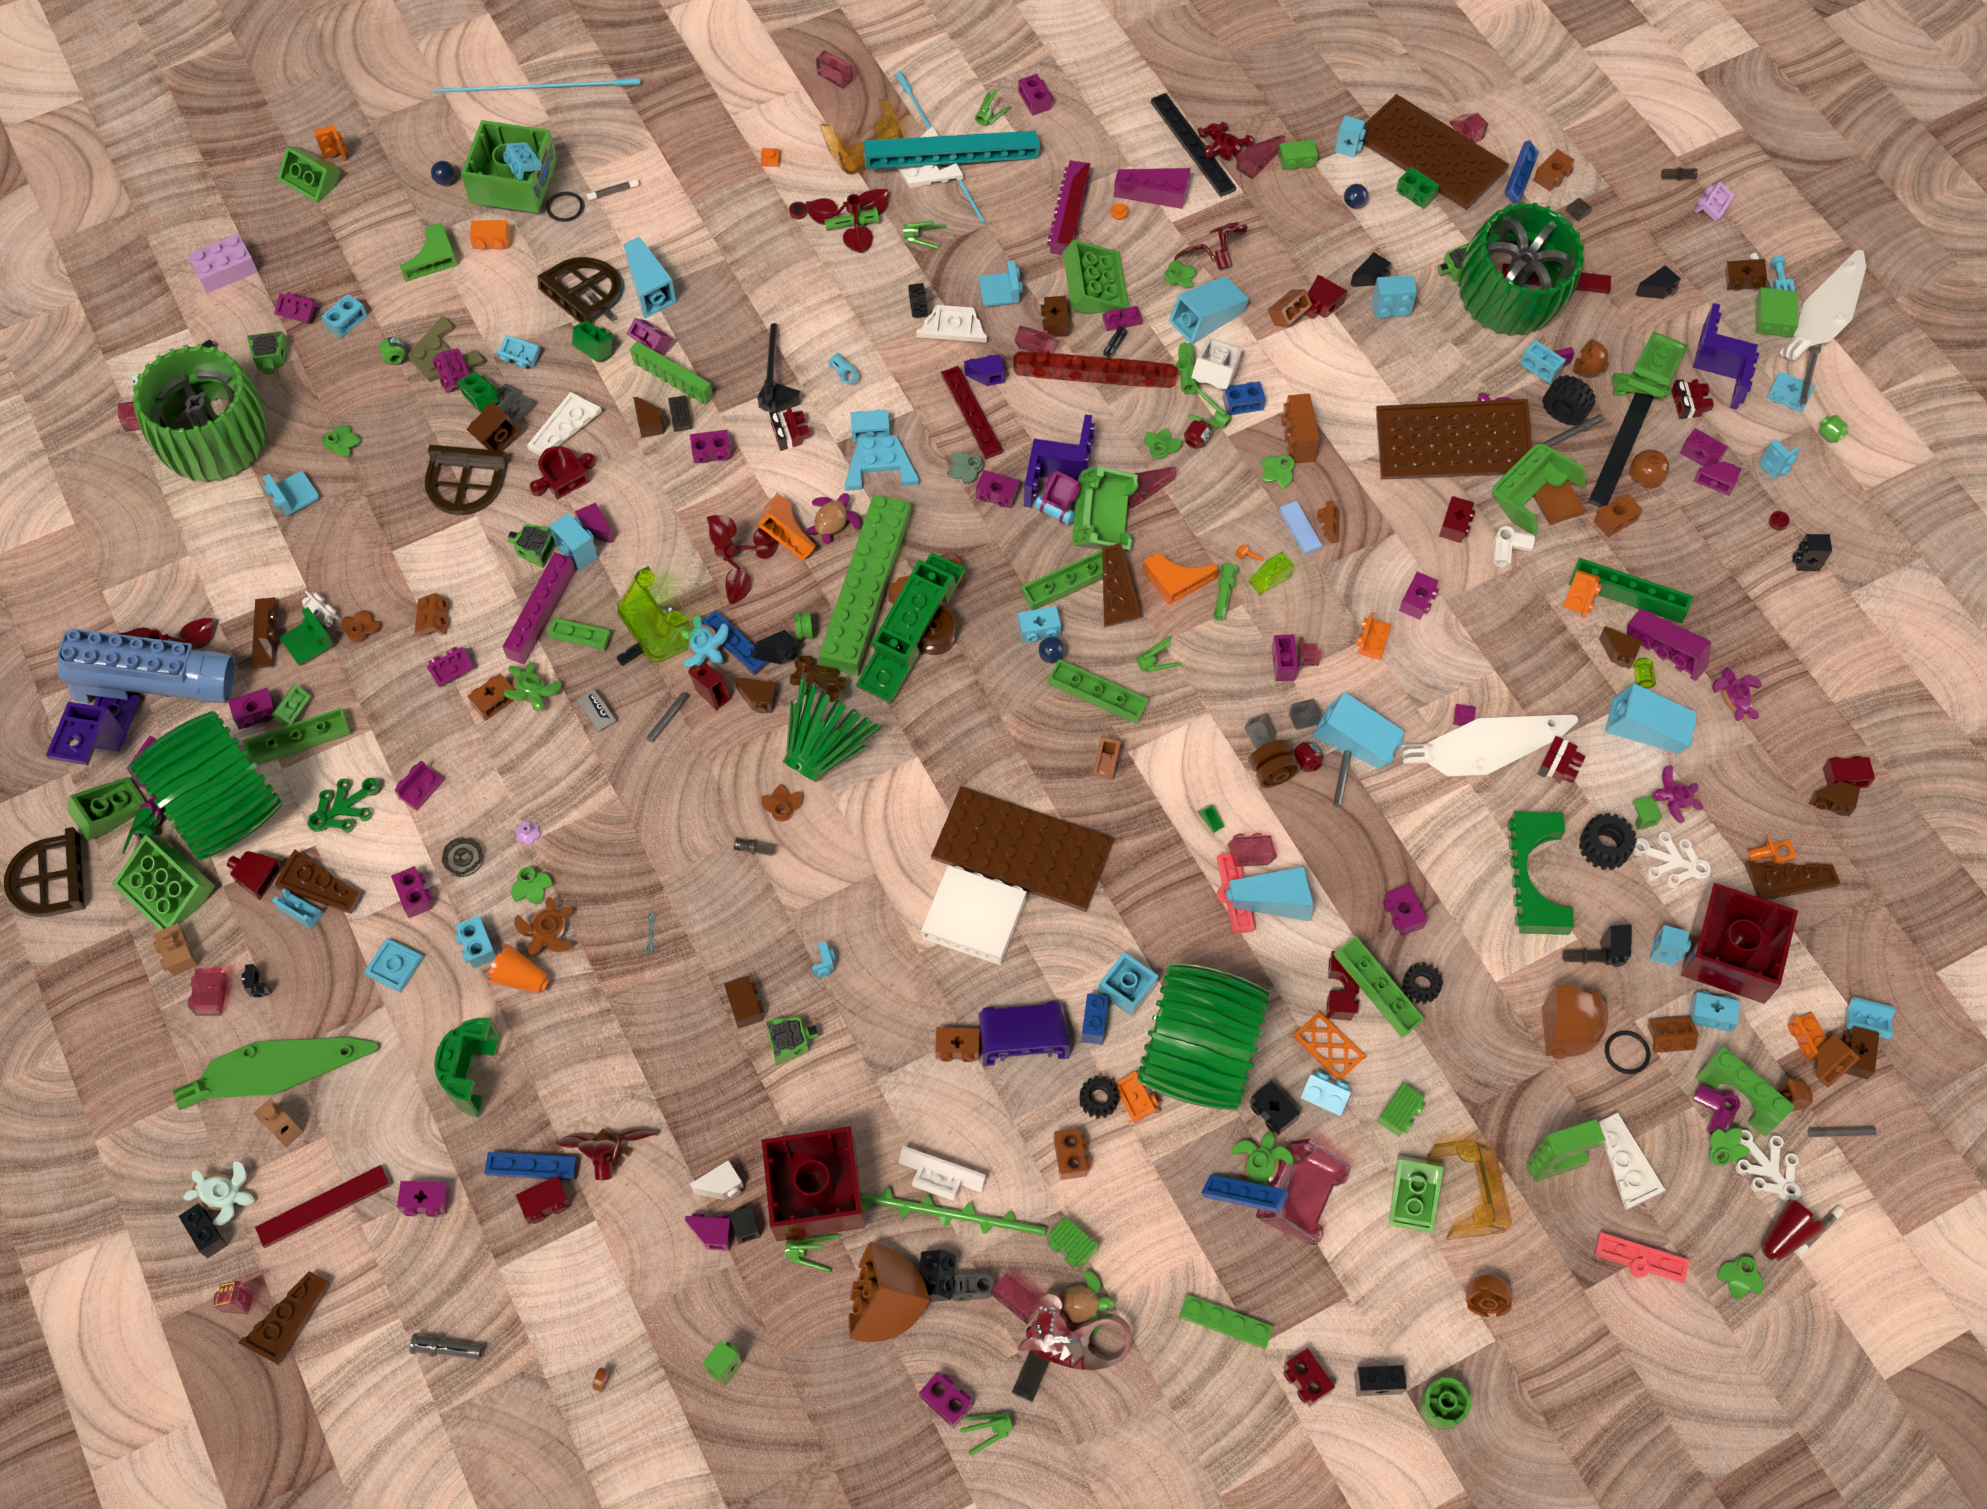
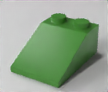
M125 777L70 795L67 811L88 841L108 834L134 818L140 805L145 803V800L130 778Z
M1401 1155L1397 1156L1388 1225L1434 1233L1444 1168L1441 1162Z

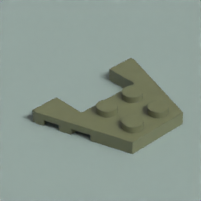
M444 316L440 317L407 354L408 359L429 382L440 379L438 372L433 366V358L439 352L449 350L440 339L454 330L452 324ZM475 349L463 356L467 370H470L469 367L475 365L480 367L485 364L484 359Z

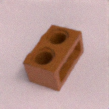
M1080 1128L1055 1131L1053 1139L1060 1180L1086 1177L1087 1169H1091L1089 1156L1084 1154V1148H1087L1085 1135H1081ZM1074 1140L1076 1145L1068 1147L1065 1141ZM1070 1161H1077L1080 1166L1078 1168H1071L1068 1163Z

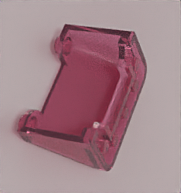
M1310 1138L1292 1141L1285 1147L1292 1153L1294 1163L1289 1165L1285 1161L1279 1160V1171L1275 1179L1268 1185L1285 1189L1288 1193L1280 1214L1257 1209L1256 1218L1310 1245H1318L1324 1236L1323 1226L1318 1221L1333 1187L1344 1184L1348 1180L1351 1165Z

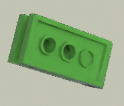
M1653 331L1627 384L1635 389L1646 391L1652 396L1663 398L1688 345Z

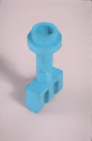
M1781 255L1773 257L1770 264L1772 268L1776 269L1778 280H1775L1773 283V288L1795 291L1793 279H1786L1784 274L1785 258Z

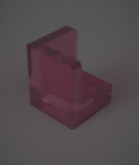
M1299 637L1297 644L1299 666H1319L1321 649L1317 648L1316 643L1304 644V637Z

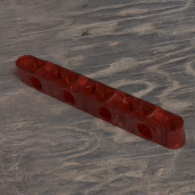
M1025 351L1017 352L1013 357V371L1016 375L1042 379L1172 388L1176 385L1178 373L1177 367L1173 364L1142 360Z

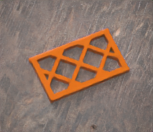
M1320 1011L1293 1035L1319 1063L1339 1080H1342L1367 1057ZM1320 1018L1327 1024V1029L1315 1028V1021ZM1303 1032H1312V1043H1307L1300 1035ZM1315 1032L1327 1033L1328 1044L1315 1043ZM1331 1033H1336L1344 1041V1044H1331ZM1316 1048H1328V1059H1323L1316 1052ZM1331 1048L1344 1049V1059H1332ZM1347 1049H1353L1359 1057L1356 1060H1348ZM1332 1063L1344 1064V1071L1339 1074L1332 1067Z

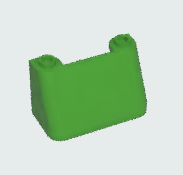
M1100 466L1081 472L1078 482L1082 484L1080 487L1082 490L1076 500L1072 535L1074 546L1102 549L1103 547L1121 543L1123 551L1126 552L1131 549L1133 539L1130 533L1125 532L1128 496L1136 492L1138 488V475Z

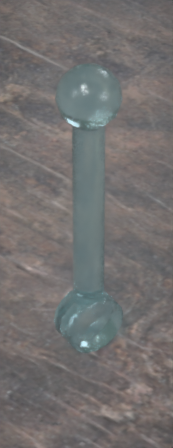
M649 913L647 916L649 920L648 946L645 950L648 954L654 951L652 947L653 922L656 920L654 913Z

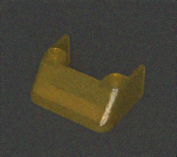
M878 99L884 117L877 119L874 123L876 135L866 140L903 138L891 100ZM823 123L819 125L830 154L844 173L852 175L866 169L863 158L864 141L846 148L844 141L835 137L831 125Z
M1472 1140L1434 1144L1428 1153L1429 1159L1458 1155L1464 1162H1474L1483 1204L1477 1206L1472 1213L1474 1224L1453 1226L1446 1236L1447 1240L1506 1232L1512 1224V1218L1495 1150L1488 1145Z

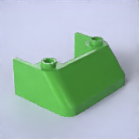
M1537 444L1493 486V497L1511 522L1537 536V517L1523 507V505L1545 483L1557 487L1570 480L1584 488L1586 486L1585 467L1545 444Z

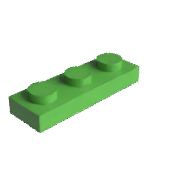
M553 618L547 635L551 639L605 651L611 633L607 629Z

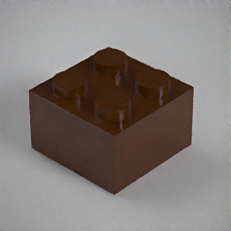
M491 402L470 423L466 430L487 450L502 451L522 429L505 412Z

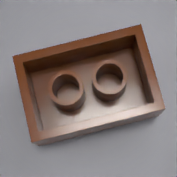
M1310 393L1288 395L1287 402L1283 405L1284 414L1281 415V423L1286 428L1284 430L1285 441L1289 443L1287 446L1288 455L1293 458L1294 463L1315 462L1320 438Z

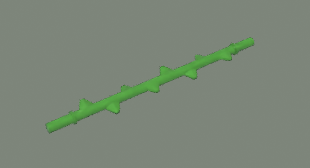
M886 1188L880 1196L862 1193L864 1211L872 1203L897 1208L900 1218H905L911 1211L939 1216L942 1226L945 1227L952 1219L978 1223L983 1234H987L993 1226L1045 1236L1046 1227L1027 1224L1024 1221L1016 1222L1011 1211H1008L1000 1219L975 1214L970 1203H967L962 1211L933 1206L930 1196H926L921 1203L894 1199L890 1188Z

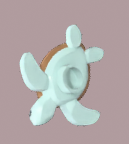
M233 1162L234 1174L232 1178L224 1174H213L203 1177L199 1171H192V1180L196 1183L193 1185L192 1190L186 1192L183 1198L186 1201L197 1199L204 1207L221 1211L213 1221L214 1226H222L233 1218V1206L236 1203L242 1206L254 1203V1198L251 1194L245 1191L239 1192V1188L244 1184L247 1177L245 1168L240 1162Z

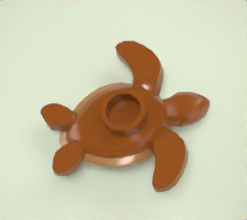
M548 897L545 901L546 908L538 911L532 917L530 925L520 915L515 917L514 924L517 931L532 939L528 945V954L530 956L536 955L542 946H547L554 952H564L571 948V942L558 939L562 936L565 929L564 918L572 914V908L565 907L561 910L558 907H554L555 901Z

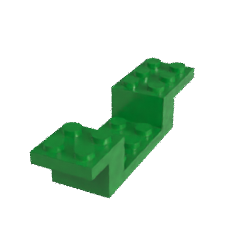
M932 552L925 562L920 559L918 560L872 641L874 653L856 683L857 688L890 704L893 702L920 654L917 644L941 602L943 601L948 604L966 572L965 567Z

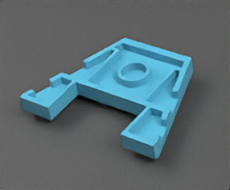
M896 435L858 439L845 481V491L862 490L861 473L900 470L902 486L919 485L918 477Z

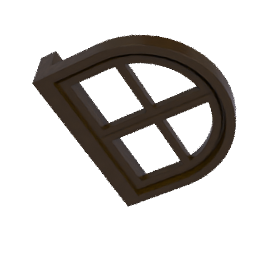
M576 257L564 260L538 275V289L579 323L587 320L592 324V317L606 310L617 301L621 292V281L617 271L608 263L590 257ZM587 267L600 272L586 279L574 268ZM568 270L582 281L569 290L555 279ZM606 276L612 285L608 295L594 285V283ZM587 287H590L603 298L590 307L576 296L577 293Z
M429 444L428 453L430 460L425 475V490L429 500L436 508L451 515H469L485 509L497 498L507 466L504 451ZM439 466L463 467L459 483L436 481ZM470 469L494 470L491 485L467 484ZM435 486L458 488L454 504L442 499L438 495ZM465 489L488 490L478 500L462 504Z
M74 827L65 828V835L38 840L27 845L10 861L4 875V890L8 900L20 912L33 917H49L85 909L81 835ZM66 847L67 869L44 874L43 851ZM38 854L39 875L17 879L22 866L31 857ZM67 878L68 900L46 905L45 882ZM39 883L40 905L28 903L21 898L17 888Z

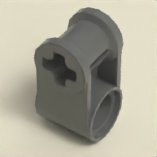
M988 1274L954 1275L953 1301L963 1302L988 1299L994 1294V1282ZM987 1282L990 1284V1287L986 1291H981L978 1289L979 1284Z

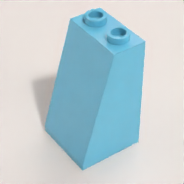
M637 237L623 244L643 317L646 319L675 304L676 297L672 279L642 239Z
M1227 276L1179 294L1169 322L1189 343L1195 344L1242 314L1249 298Z
M1633 683L1613 698L1605 732L1679 754L1683 750L1688 749L1692 744L1693 738L1691 737L1697 723L1695 721L1697 712Z
M1343 692L1329 704L1312 736L1343 752L1350 751L1351 756L1380 769L1393 761L1395 757L1393 752L1401 746L1403 742L1401 738L1405 731L1348 693Z

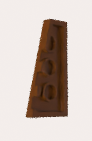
M1121 543L1103 547L1104 628L1140 619L1142 614Z
M295 849L274 884L279 889L285 888L290 893L352 914L361 897L357 891L333 877L328 871L320 868Z
M1747 861L1745 863L1757 897L1765 900L1837 887L1840 884L1833 864L1806 863L1805 865H1795V863L1774 864V862L1755 863V861Z
M308 1271L287 1293V1296L279 1304L277 1303L271 1309V1312L262 1321H259L253 1327V1330L238 1343L279 1365L330 1282Z

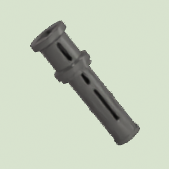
M414 1333L411 1338L409 1351L410 1354H415L416 1352L429 1354L430 1357L441 1354L480 1360L483 1347L482 1345L440 1340L438 1336H433L432 1338L419 1336L418 1333ZM450 1347H451V1348L466 1349L467 1352H465V1351H457V1350H450Z

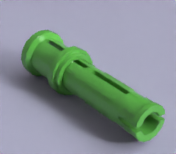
M876 207L873 210H860L857 213V224H860V226L873 222L879 223ZM851 214L824 219L826 231L854 225V216Z
M1231 563L1221 565V578L1218 579L1219 592L1213 618L1218 621L1225 620L1230 592L1235 586L1234 577L1238 572V567Z

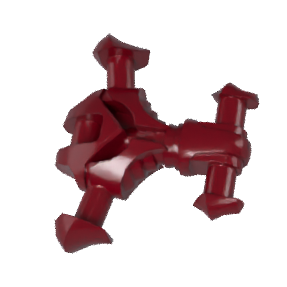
M1223 121L1221 124L1211 123L1207 128H1198L1201 138L1204 135H1209L1215 140L1212 146L1205 145L1203 148L1207 159H1212L1213 154L1216 152L1226 160L1231 159V153L1235 157H1239L1241 146L1246 145V148L1249 149L1254 145L1255 139L1250 135L1239 139L1235 135L1226 133L1228 124Z

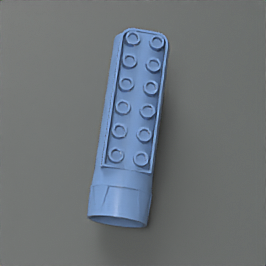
M71 629L64 634L58 651V674L60 680L63 683H67L70 696L76 702L89 703L91 695L128 700L131 691L186 698L200 702L228 703L234 685L235 659L233 655L207 650H193L192 644Z

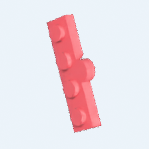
M1238 853L1218 854L1216 860L1222 886L1217 891V898L1219 901L1227 904L1233 934L1253 932L1255 925L1252 912L1233 908L1232 901H1228L1226 889H1229V881L1244 878Z
M1602 1232L1598 1234L1594 1256L1629 1266L1630 1273L1636 1278H1643L1648 1273L1680 1283L1686 1281L1689 1265L1688 1259Z

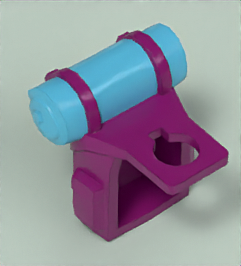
M1055 470L1054 473H1051L1045 484L1046 491L1044 495L1041 494L1037 497L1034 507L1041 513L1059 520L1060 523L1070 525L1074 521L1075 511L1071 509L1072 503L1078 499L1082 490L1080 488L1082 484L1068 475Z

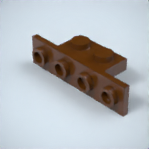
M275 597L255 599L252 669L273 666V646L276 637L274 630L276 623Z

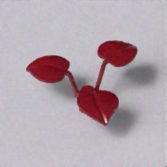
M888 189L869 190L860 196L850 194L847 197V202H843L838 211L835 202L828 198L806 201V209L809 216L816 223L825 225L824 219L837 217L846 207L847 212L854 216V228H849L844 232L843 242L849 249L858 253H864L872 244V233L866 226L857 227V213L860 211V208L867 211L873 210L874 207L877 208L878 215L884 213L888 205Z
M1233 222L1211 230L1210 234L1219 233L1221 249L1215 251V255H1213L1207 245L1199 244L1181 250L1174 257V260L1184 252L1205 249L1211 256L1212 261H1216L1218 269L1230 266L1232 263L1228 252L1227 237L1232 232L1246 233L1247 224L1239 225V222Z
M724 515L708 516L709 536L712 544L715 546V554L724 557V561H727L737 569L730 570L725 581L729 604H735L745 598L750 592L751 579L747 573L741 572L742 569L729 558L737 553V549L756 548V556L761 559H767L774 555L779 542L759 527L753 536L755 545H734L731 540L737 532L734 520Z
M202 618L187 623L180 631V636L184 640L171 637L168 634L163 635L159 630H150L145 627L119 633V635L192 644L193 649H198L206 646L211 641L214 621L212 618Z
M629 1127L618 1131L619 1137L616 1143L609 1140L595 1141V1137L588 1133H574L557 1140L556 1144L566 1148L578 1147L583 1154L592 1159L595 1179L609 1180L613 1178L612 1165L616 1164L618 1149L623 1140L635 1141L653 1135L657 1136V1133L644 1127ZM614 1149L612 1158H610V1155L604 1154Z

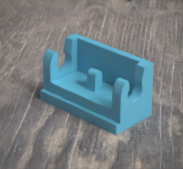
M282 889L283 897L280 899L275 896L272 900L276 908L307 928L312 929L324 912L297 895L290 893L287 889Z

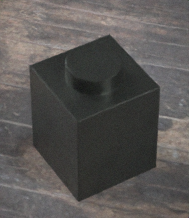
M741 1206L730 1213L739 1244L760 1238L752 1207Z

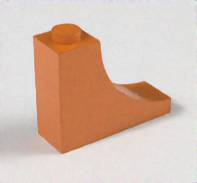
M776 493L765 505L758 526L803 561L816 545L801 531L794 520L791 510L792 504L779 493Z
M1161 553L1146 558L1143 572L1167 604L1170 605L1217 579L1218 567L1214 563L1200 568L1182 567L1170 562Z

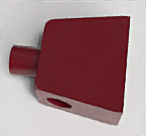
M1318 274L1307 293L1313 305L1306 310V315L1314 318L1318 314L1323 318H1327L1345 303L1347 290Z
M703 663L699 667L697 665L690 667L688 673L695 690L716 711L731 700L725 679L720 673L707 663Z
M246 851L241 859L231 856L227 861V867L233 869L230 875L234 881L259 900L262 899L283 868L277 859L251 851Z

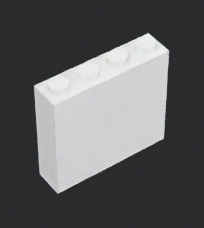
M947 866L922 927V939L1001 965L1025 904L1026 891L1018 886L1011 887L1005 885L997 879L990 880L984 878L979 873L972 874L966 872L959 866Z

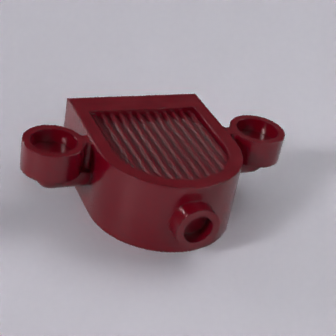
M562 446L545 449L538 461L542 478L530 483L531 493L534 496H542L546 492V487H548L558 500L590 482L586 470L592 469L595 466L594 456L591 453H584L577 458L570 449Z

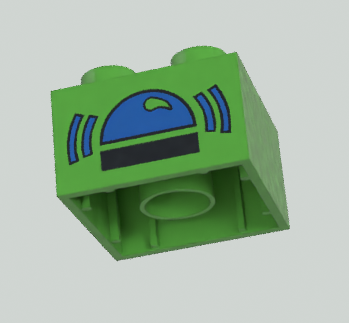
M481 120L461 172L469 202L490 207L539 213L557 162L551 131ZM527 143L541 162V171L524 172L523 179L518 180L504 161L503 154L506 151L507 144Z

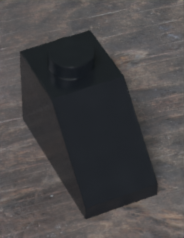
M1373 252L1353 273L1350 285L1352 287L1375 286L1377 277L1390 276L1391 262Z
M1664 265L1640 282L1635 295L1638 297L1664 299L1668 295H1673L1677 292L1681 278Z
M775 383L771 400L765 399L764 385L757 396L759 408L766 412L777 411L779 413L802 403L801 391Z
M782 630L757 641L751 656L754 659L782 665L788 661H793L797 657L800 644L786 630Z
M1631 924L1610 926L1600 941L1605 965L1620 967L1625 965L1631 957Z

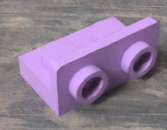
M1720 181L1715 185L1711 184L1704 190V196L1697 201V207L1694 212L1698 213L1704 210L1714 221H1717L1721 218L1735 195Z

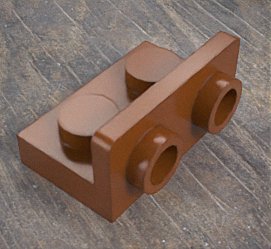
M1691 1016L1648 1020L1647 1027L1654 1040L1652 1048L1654 1053L1696 1049L1699 1033Z

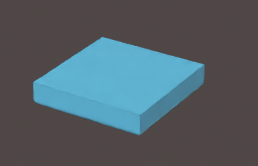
M386 938L364 971V975L401 993L424 957Z

